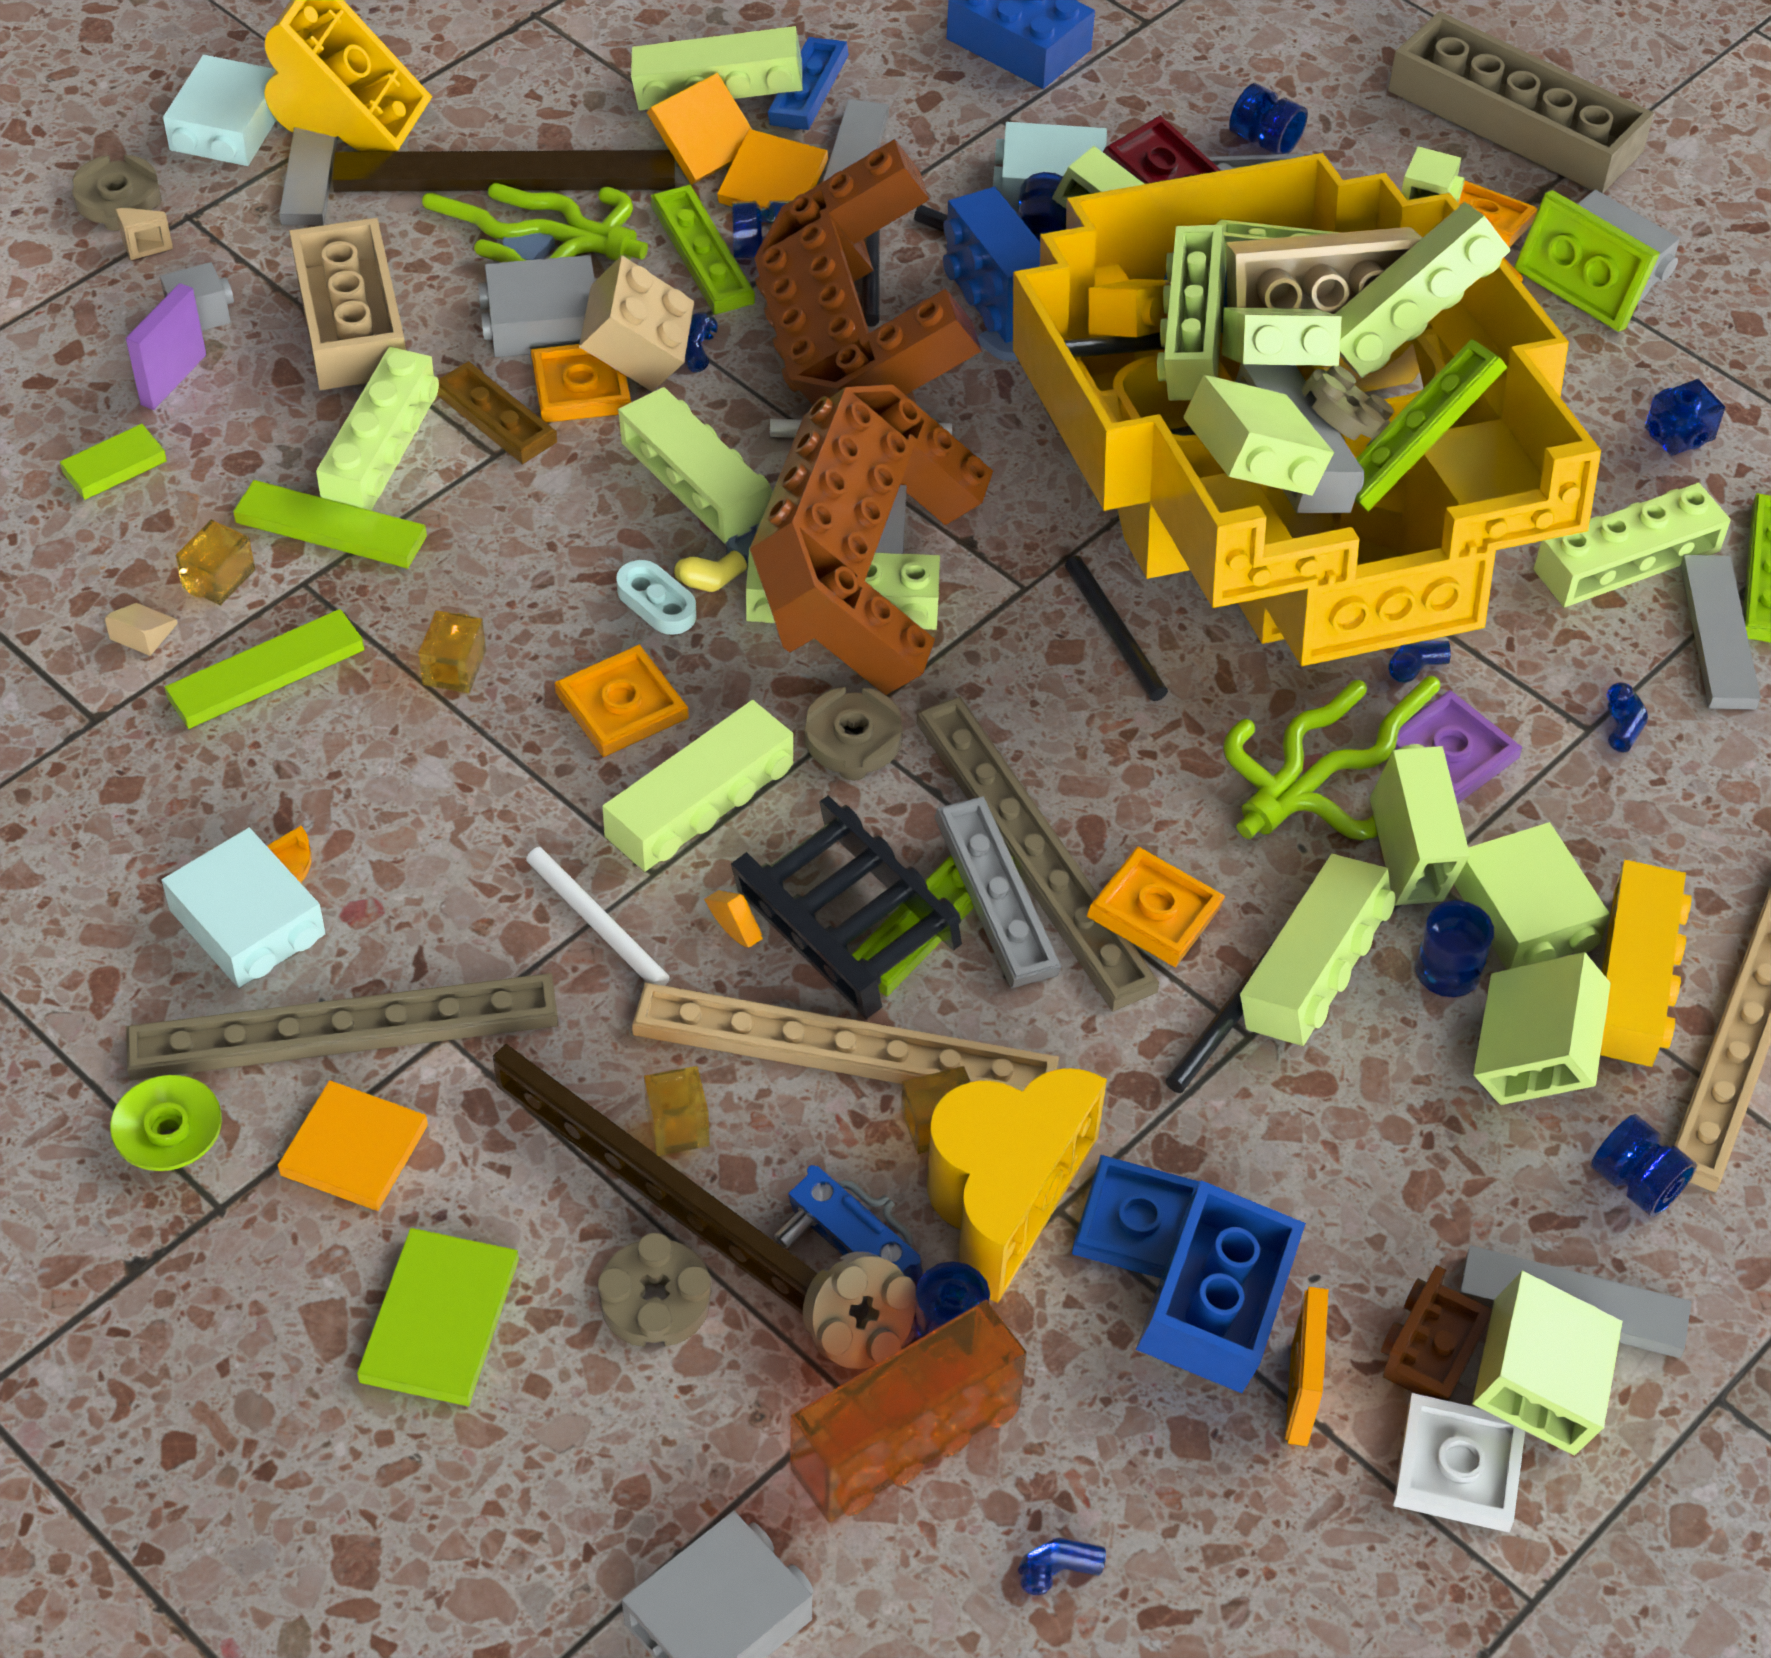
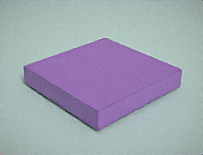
M181 283L126 337L140 404L149 409L155 410L206 356L194 290Z
M1451 690L1411 717L1401 727L1395 750H1398L1410 744H1420L1424 747L1443 746L1457 804L1519 759L1522 751L1521 745Z

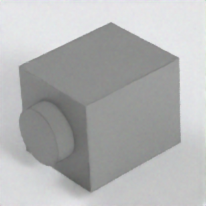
M212 262L160 276L164 298L179 283L193 288L202 331L231 323L228 304L234 303L233 293L226 277L219 279Z

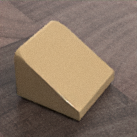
M132 208L115 209L121 238L130 260L173 249L165 212Z
M139 603L113 611L105 617L110 640L149 656L152 655L178 624L177 619Z

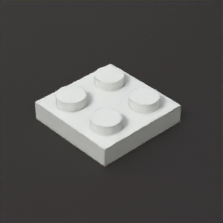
M1412 1393L1408 1403L1393 1506L1510 1533L1514 1523L1525 1431L1481 1408Z

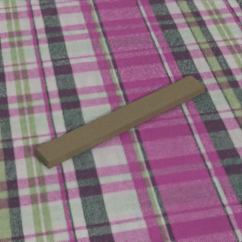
M959 696L918 712V727L967 799L971 800L984 796L1008 851L1013 857V862L1019 875L1112 1012L1158 993L1159 981L1134 945L1125 938L1086 917L1090 905L1096 899L1098 893L963 699Z
M552 973L126 1026L127 1071L130 1080H138L163 1075H178L557 1027L558 1016Z

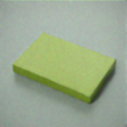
M1551 190L1546 192L1514 268L1522 275L1617 332H1620L1627 328L1660 252L1556 191Z
M410 1228L357 1372L359 1383L469 1407L519 1262L518 1250Z

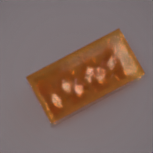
M988 1301L981 1302L792 1414L790 1424V1470L828 1523L844 1514L846 1516H854L860 1513L872 1503L876 1494L894 1484L896 1487H900L911 1482L920 1474L924 1465L940 1455L944 1457L953 1456L960 1452L976 1433L988 1426L998 1428L1010 1421L1018 1412L1021 1403L1027 1351Z

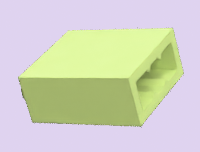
M1224 307L1222 355L1241 364L1339 366L1342 316L1319 309Z
M1203 374L1183 417L1227 476L1313 496L1334 454V451L1286 394Z
M1410 744L1398 750H1393L1369 798L1385 866L1388 868L1391 891L1395 893V906L1443 902L1470 857L1443 746L1424 747L1420 744Z
M1550 822L1468 847L1470 857L1457 877L1454 886L1507 970L1556 959L1572 953H1587L1600 944L1610 913Z
M1585 952L1491 973L1473 1075L1500 1105L1596 1086L1611 983Z
M1522 1270L1494 1300L1472 1404L1575 1456L1604 1429L1623 1321Z

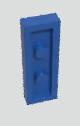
M808 37L801 50L803 90L778 93L768 110L769 124L771 126L787 127L794 130L810 129L849 55L847 41Z

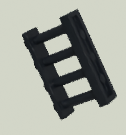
M827 795L819 801L824 827L771 866L767 863L761 866L746 852L733 861L731 867L738 893L744 895L745 899L865 1019H868L882 1008L878 985L881 984V976L935 935L953 951L962 945L959 928L961 917L949 900L946 898L938 900L928 890L925 880L915 868L911 866L905 868L895 859L894 852L882 837L876 835L873 838L864 830L859 817L849 806L844 805L840 807ZM838 841L855 857L803 897L799 894L792 897L784 889L783 881ZM869 872L888 888L836 928L828 926L825 929L816 920L814 913ZM902 903L920 919L918 923L869 960L861 958L857 961L848 952L847 945Z

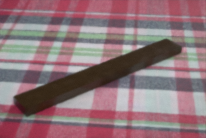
M670 150L335 152L332 182L334 192L488 191L489 186L493 183L503 184L519 190H600L603 187H611L617 190L675 189V158Z
M508 1044L503 1045L493 1055L496 1086L803 1315L805 1296L812 1280L818 1274Z

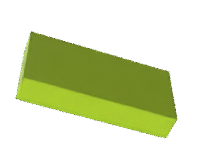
M139 424L60 461V466L64 476L81 497L86 500L167 462L162 446L143 424Z

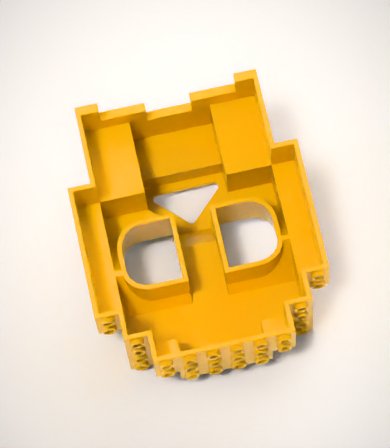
M1323 153L1067 198L1066 230L1040 234V267L1013 272V352L1103 511L1117 508L1124 540L1147 579L1190 570L1212 608L1238 603L1262 644L1285 639L1299 664L1306 666L1485 628L1496 550L1588 531L1601 449L1560 398L1569 341L1503 258L1500 266L1493 273L1479 278L1469 286L1457 304L1451 308L1441 310L1427 322V327L1422 334L1413 340L1405 341L1391 353L1389 361L1381 369L1368 373L1365 377L1361 378L1339 356V366L1354 376L1356 379L1354 385L1363 392L1412 383L1419 372L1423 387H1425L1471 339L1499 356L1508 367L1369 512L1354 501L1351 513H1296L1281 488L1228 477L1197 435L1182 436L1172 434L1170 429L1189 426L1183 417L1191 400L1168 401L1166 381H1158L1157 376L1158 352H1165V349L1074 358L1064 342L1066 339L1106 336L1089 335V287L1131 279L1164 280L1167 253H1173L1176 226L1216 225L1222 219L1340 233L1411 227L1421 237H1424L1460 206L1451 193L1407 200L1387 173L1343 180ZM1221 333L1218 378L1235 382L1240 363L1222 355ZM1296 365L1306 381L1315 370L1322 369L1328 371L1332 367L1324 365ZM1422 390L1408 395L1384 399L1394 410V413L1389 418L1390 423ZM1340 433L1355 458L1368 447L1366 445L1372 439L1360 434L1356 441Z

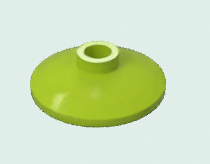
M163 1075L139 1083L119 1100L112 1113L110 1132L115 1148L129 1163L152 1171L174 1170L195 1162L209 1151L220 1133L222 1113L215 1094L202 1082L181 1075ZM169 1129H175V1130H176V1131L173 1132V1133L166 1134V1135H161V1134H162L164 1131H166V1130H169Z

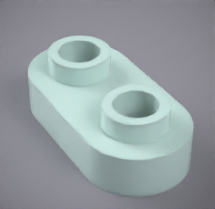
M635 560L626 563L619 569L616 579L617 593L620 600L655 630L664 634L674 635L683 633L694 625L696 621L695 597L657 564L647 560Z

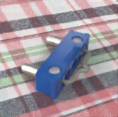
M811 1165L807 1168L808 1175L788 1193L792 1210L796 1214L774 1234L778 1244L787 1249L811 1227L842 1255L851 1252L873 1253L897 1265L903 1274L911 1278L913 1282H921L924 1279L920 1255L911 1248L913 1243L912 1234L891 1214V1209L895 1206L891 1199L885 1194L877 1199L872 1198L852 1181L843 1180L837 1183L818 1166ZM845 1188L851 1190L870 1206L879 1207L884 1205L883 1215L885 1220L903 1235L905 1242L850 1195ZM864 1296L861 1304L852 1305L851 1309L857 1310L868 1299V1297Z

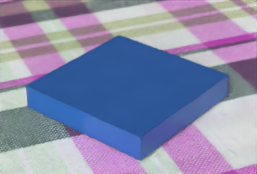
M1100 1155L1074 1240L1072 1254L1161 1278L1184 1211L1200 1181Z

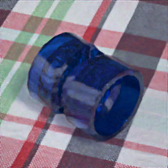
M1253 83L1244 89L1237 99L1230 116L1229 128L1232 133L1252 143L1259 141L1260 147L1273 154H1289L1293 151L1304 133L1308 119V110L1285 97L1278 99V94L1257 83Z
M1041 172L1033 174L1026 178L1020 187L1016 213L1039 242L1040 234L1066 230V209L1052 199L1063 176L1056 173Z
M792 200L769 201L765 208H761L757 201L732 202L734 258H754L766 237L762 236L761 222L773 223L782 206Z
M1457 900L1443 902L1432 909L1426 920L1422 942L1415 961L1417 977L1420 983L1429 991L1440 996L1455 998L1465 996L1477 988L1494 939V925L1490 916L1485 911L1472 903Z
M1633 1114L1622 1121L1604 1140L1592 1159L1591 1167L1616 1188L1627 1185V1197L1653 1218L1664 1211L1679 1196L1692 1179L1698 1164L1674 1145L1661 1146V1134L1637 1114Z
M955 1261L938 1263L926 1270L918 1281L915 1296L913 1334L916 1346L922 1354L935 1363L949 1366L964 1364L976 1357L984 1346L990 1291L986 1279L978 1270L968 1264Z

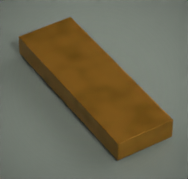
M467 361L438 379L439 388L437 396L522 465L557 443V431L471 362Z

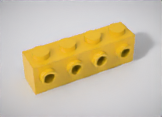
M1624 859L1613 892L1601 970L1611 983L1601 1056L1652 1067L1659 1048L1669 1049L1675 1028V1018L1668 1017L1667 1010L1668 1006H1675L1681 983V976L1672 975L1673 966H1680L1686 945V935L1678 934L1679 924L1685 925L1687 922L1692 901V895L1683 894L1686 878L1685 872Z

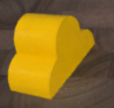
M290 0L266 35L265 51L275 72L265 86V100L276 120L292 133L294 132V127L333 137L339 136L345 143L360 152H396L432 98L431 94L344 0Z
M1057 1069L1035 1078L1025 1087L1023 1092L1007 1084L995 1081L969 1082L948 1092L935 1107L930 1128L927 1173L928 1197L938 1215L950 1225L960 1229L959 1264L962 1273L968 1283L986 1298L996 1303L1000 1301L1098 1140L1107 1082L1106 1078L1081 1069Z

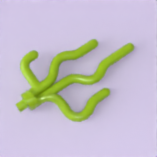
M493 183L488 188L489 197L499 202L528 210L559 211L565 216L568 225L547 219L503 223L497 221L486 210L434 193H427L422 197L424 208L473 223L486 235L495 239L503 240L504 237H521L542 233L553 236L555 240L564 242L549 258L573 257L582 253L596 252L605 254L608 259L614 261L621 255L629 260L632 257L643 260L648 252V244L637 240L636 232L633 229L622 226L633 212L631 198L626 193L611 187H603L598 193L601 202L615 207L602 223L585 218L579 206L571 198L563 194L553 192L531 193L499 183ZM480 239L474 245L476 254L500 263L525 261L514 249L499 243Z
M1435 676L1425 677L1384 717L1379 724L1376 743L1372 747L1364 750L1342 749L1331 751L1321 757L1299 779L1298 777L1303 771L1304 763L1302 744L1304 735L1310 730L1330 726L1346 714L1366 694L1367 686L1364 681L1360 679L1351 681L1325 706L1303 711L1290 721L1284 730L1283 737L1284 764L1274 776L1251 758L1243 749V744L1255 732V724L1250 719L1238 721L1225 736L1223 751L1230 765L1258 789L1242 805L1244 818L1236 825L1238 832L1246 839H1251L1257 832L1270 834L1289 815L1298 811H1308L1321 817L1336 831L1348 838L1367 840L1377 837L1378 832L1373 815L1367 820L1354 819L1333 801L1313 792L1337 770L1369 769L1385 762L1396 748L1398 733L1401 727L1439 691V679Z

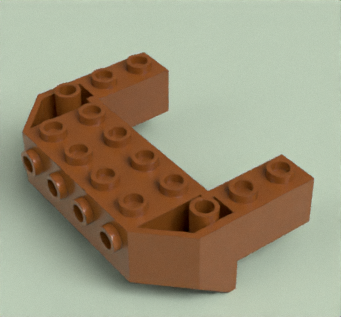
M895 139L873 150L867 156L842 171L835 173L804 194L798 195L794 200L782 206L754 257L759 276L755 278V282L768 306L764 307V313L777 335L772 338V341L786 366L781 369L783 378L794 393L800 390L812 405L821 397L826 396L830 398L845 387L891 384L916 403L913 394L915 389L982 352L972 320L946 288L869 333L853 283L874 271L864 238L930 200L919 169Z
M893 384L845 387L830 398L826 396L821 397L811 407L810 411L803 416L750 547L783 648L791 653L809 641L816 639L884 695L923 675L935 641L934 637L865 582L900 485H907L906 493L944 525H947L983 503L993 474V470Z

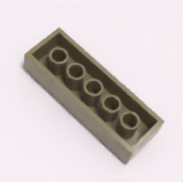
M1440 11L1395 51L1388 88L1389 92L1404 98L1410 103L1433 112L1441 118L1470 130L1476 135L1509 149L1511 152L1521 155L1552 172H1556L1593 191L1596 189L1601 193H1604L1644 152L1654 112Z

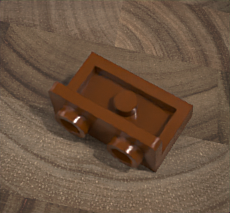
M1436 1265L1427 1282L1419 1278L1415 1281L1404 1305V1309L1411 1313L1404 1325L1394 1321L1380 1352L1389 1356L1383 1378L1415 1394L1449 1401L1490 1322L1492 1309L1442 1285L1447 1270Z

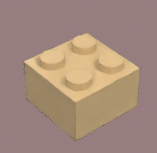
M621 255L591 285L579 347L653 392L684 364L694 301L680 290L674 289L649 273L644 267L638 266Z

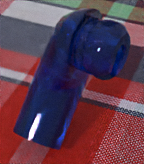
M698 312L692 315L685 354V362L688 369L696 373L705 370L709 364V359L701 344L702 341L714 338L710 331L718 332L716 319L708 316L705 312Z
M1422 641L1401 645L1389 660L1388 670L1390 675L1396 681L1406 683L1416 678L1425 665L1449 664L1451 658L1449 641Z
M1619 682L1613 684L1606 693L1607 700L1609 701L1608 709L1617 724L1608 738V743L1614 750L1624 753L1631 749L1646 726L1648 713L1639 696L1633 692L1632 686L1628 683Z
M1062 1537L1053 1538L1023 1556L1018 1567V1572L1022 1575L1020 1585L1028 1594L1043 1595L1053 1586L1052 1576L1064 1569L1099 1576L1105 1567V1547Z

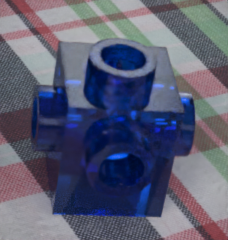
M1698 378L1674 388H1666L1654 395L1645 429L1670 456H1674L1689 449H1698L1705 443L1715 440L1726 407Z

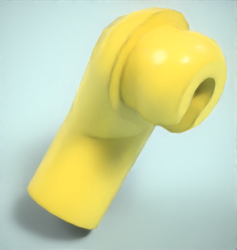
M733 550L717 562L699 557L683 558L676 563L674 574L678 582L688 587L706 592H715L747 569V563L738 551Z

